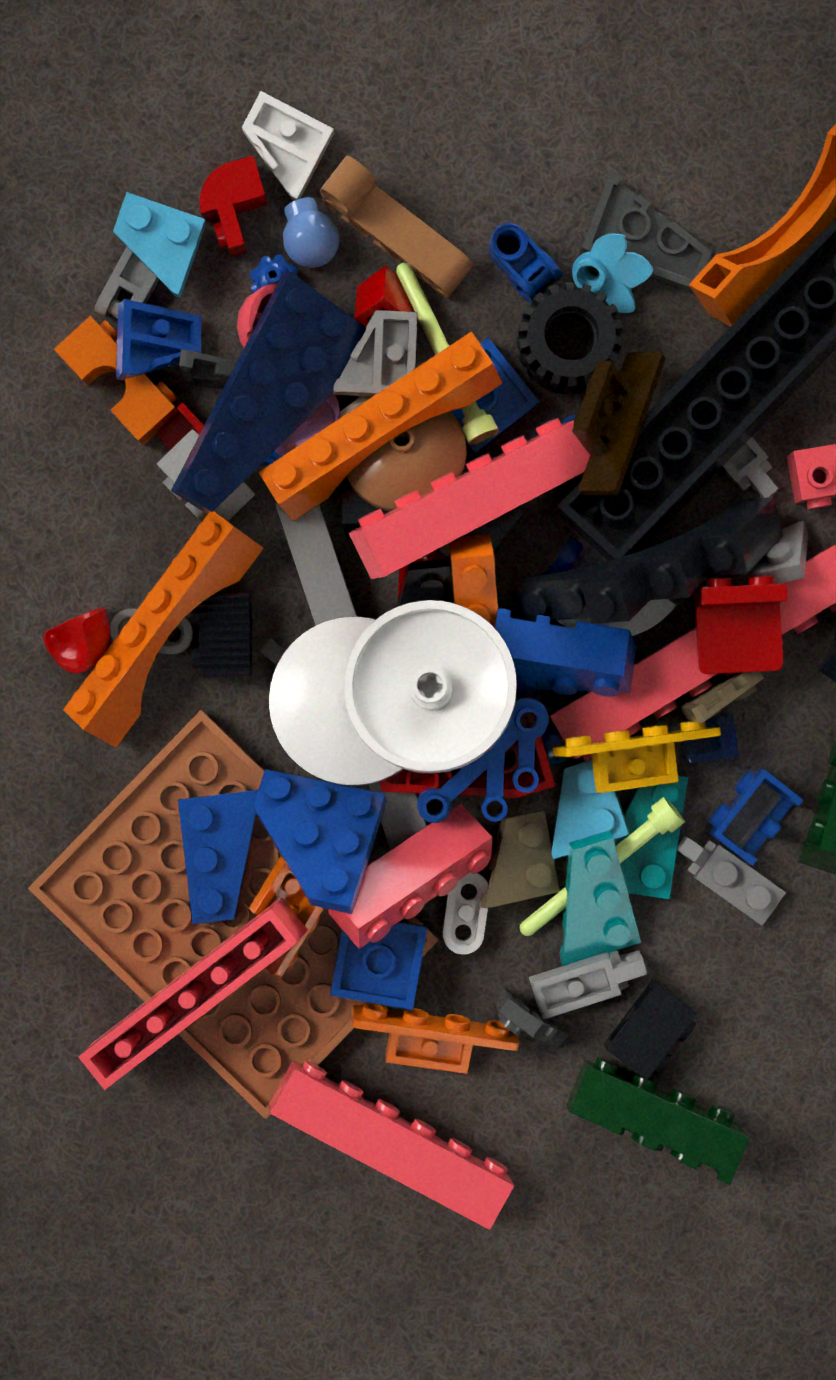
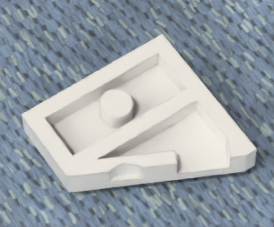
M260 91L242 126L243 133L293 201L300 199L334 135V129Z

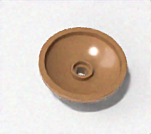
M450 411L430 418L385 443L356 466L346 478L354 491L366 502L379 509L392 511L397 508L394 501L415 490H418L421 496L433 490L430 482L450 472H454L455 477L463 474L467 456L463 430L458 420ZM400 437H406L410 440L405 446H398L395 444V441Z

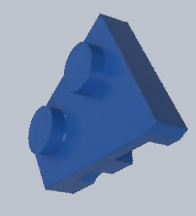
M124 299L118 305L116 379L125 380L178 365L181 349L201 353L202 316Z

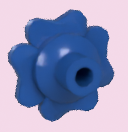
M276 255L273 260L263 256L258 267L250 271V278L254 281L251 290L254 293L263 286L276 284L279 282L282 274L291 272L297 275L298 270L296 266L288 264L282 255Z

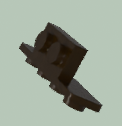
M661 351L628 353L620 372L612 361H597L593 375L587 384L581 408L574 419L572 430L590 454L579 485V490L583 495H617L619 493L666 359Z

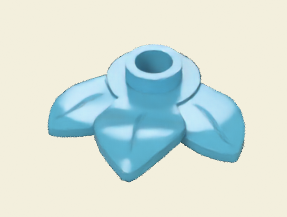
M611 233L598 238L590 252L581 254L575 260L572 266V276L578 288H582L583 284L592 286L591 292L597 295L600 291L607 296L605 301L610 306L614 303L619 313H631L635 310V300L631 288L645 282L654 270L649 261L642 255L635 252H626L627 240L625 235ZM588 266L595 267L599 271V276L591 275L588 271Z

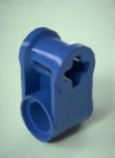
M506 223L497 227L492 233L488 246L491 260L506 275L511 285L528 303L531 304L533 298L553 279L558 281L563 277L560 268L553 259L541 250L520 226ZM502 237H510L516 241L519 250L511 255L503 254L497 247V241ZM538 272H541L535 279H533L532 281H529V280H530L532 277H534Z

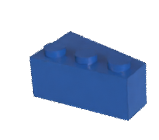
M498 608L495 630L500 634L510 651L516 672V692L528 694L534 693L536 690H553L561 695H573L577 691H587L605 697H613L618 695V693H631L636 646L630 630L579 621L576 622L575 629L550 625V617L537 615L536 622L510 618L511 610Z

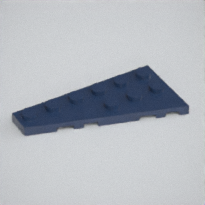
M293 273L282 274L171 491L204 513L213 512L334 393V384L340 378L355 346L363 337L366 327Z

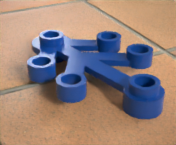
M522 698L515 701L514 711L506 730L488 752L474 762L462 767L441 788L430 787L420 793L417 799V809L420 816L431 823L445 820L450 814L451 802L487 769L486 798L482 801L481 810L489 821L497 822L502 820L508 811L507 804L503 799L505 751L517 740L518 768L513 772L512 782L516 789L524 793L533 791L538 785L539 777L534 770L535 739L541 736L548 726L549 716L544 705L533 698ZM525 712H532L535 715V722L530 727H524L520 723V717ZM522 772H530L533 775L532 783L525 787L519 785L518 776ZM432 799H438L443 804L441 811L436 814L428 812L426 808L427 803ZM491 801H499L502 804V810L499 814L490 815L487 813L486 808Z

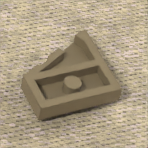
M761 672L733 673L712 683L713 686L693 698L689 697L677 705L686 719L701 724L722 711L721 709L732 701L742 700L757 690L755 685L763 680L764 677Z
M531 812L500 820L496 836L497 848L492 854L488 869L492 873L487 894H482L481 907L491 908L560 892L554 859L551 854L552 848L545 812Z

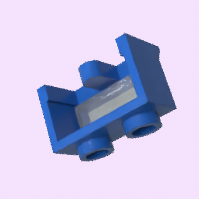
M760 768L754 774L748 770L739 779L734 787V790L739 794L729 806L722 803L708 821L713 825L708 834L752 866L758 860L753 855L767 838L772 839L781 828V825L778 823L792 805L799 806L803 801L801 797L765 769Z

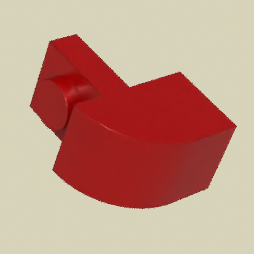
M254 155L219 166L207 177L200 193L201 215L206 222L220 219L221 222L213 224L220 248L228 246L232 257L247 253L237 213L268 205Z

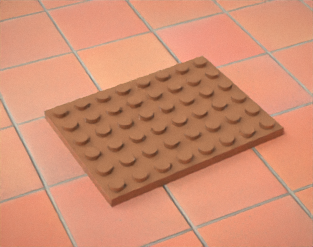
M200 710L28 889L126 985L146 1002L257 916L249 907L281 857L274 841L256 815L236 918L193 924L178 799L258 790L265 770L203 710ZM326 908L320 914V921L314 931L308 933L300 946L295 963L286 969L281 978L272 975L265 967L178 1034L265 1119L271 1115L269 1103L292 1061L294 1060L302 1065L305 1061H310L319 1065L354 1029L352 1024L353 1005L367 1003L330 996L342 929L329 915V911ZM416 916L411 919L404 918L401 920L403 922L424 925ZM428 928L422 957L439 940Z

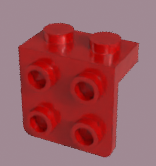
M774 576L748 578L749 585L732 586V579L730 578L706 580V587L694 591L698 669L701 673L720 674L776 671L782 667L783 650L780 603L788 601L787 583L775 584Z

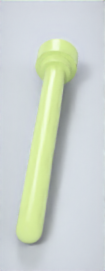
M400 263L396 268L397 276L414 311L418 312L417 318L436 355L449 347V344L412 267L408 263ZM476 402L468 407L461 408L465 416L462 419L464 424L462 430L469 445L482 443L499 432L492 415H487L484 409H479Z
M662 797L651 806L652 812L647 815L649 820L615 846L620 864L659 832L662 835L668 830L673 833L685 823L681 814L666 797ZM566 887L520 924V932L523 935H533L566 908Z

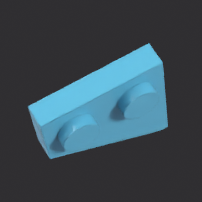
M126 192L113 229L114 234L166 285L174 296L181 298L207 224L206 220Z
M592 760L565 768L551 852L553 859L568 856L570 842L610 830L614 841L629 836L630 831L617 791L597 793L595 790Z

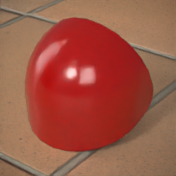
M101 607L45 631L43 642L49 654L60 667L76 674L88 671L96 666L99 659L108 650L111 640L106 607Z

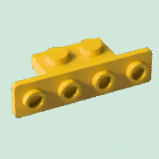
M687 721L680 723L681 730L668 732L667 725L642 728V736L630 737L629 730L604 733L605 741L591 742L590 735L565 738L566 746L553 748V755L571 757L591 754L595 790L597 793L679 782L674 742L721 736L720 727H706L705 721L701 724Z

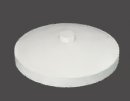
M427 600L407 603L377 618L367 627L355 643L347 661L344 674L346 708L350 720L361 739L374 753L385 761L397 767L419 773L452 771L464 767L483 756L495 745L506 730L516 701L515 667L510 651L500 634L477 613L463 606L444 601Z
M343 617L314 626L289 646L273 674L269 693V710L273 729L280 744L300 767L328 782L349 786L367 785L383 781L403 770V768L397 767L379 757L365 744L350 720L344 698V674L350 653L361 634L375 619Z

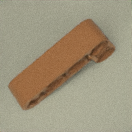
M346 155L320 189L323 203L333 213L338 210L342 214L341 219L366 238L368 235L375 239L373 243L397 262L403 260L405 263H408L419 279L443 297L449 298L474 266L473 262L461 250L377 187L376 179L372 173L354 158Z

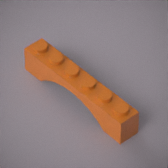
M836 124L827 133L822 154L812 177L789 211L769 231L751 243L733 251L716 254L689 284L707 313L713 318L731 327L836 219Z
M471 331L259 471V474L278 505L292 521H295L327 500L336 487L356 466L385 443L430 418L452 410L468 407L503 384L493 362Z
M215 511L209 512L153 589L148 593L128 623L122 628L103 657L99 659L91 673L73 694L63 711L84 731L117 747L141 715L142 695L148 673L157 653L168 636L183 618L202 601L221 589L239 582L264 548Z

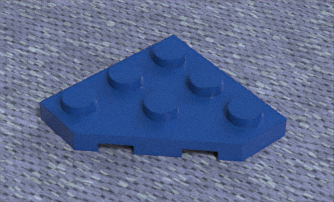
M265 769L253 804L256 815L262 825L265 826L289 870L294 874L309 903L312 906L352 914L387 803L386 795L384 793Z

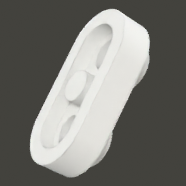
M469 873L460 879L454 889L447 895L442 931L443 939L446 946L457 954H470L476 951L484 939L488 908L481 907L482 894H487L488 883L479 873ZM465 884H473L477 889L476 895L471 899H466L461 895V888ZM459 925L470 927L471 934L467 939L462 940L456 937L455 930Z

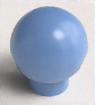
M306 197L289 203L284 208L288 222L283 232L284 249L293 262L306 268H317L327 264L335 256L339 247L340 236L338 228L328 215L318 210L314 198Z

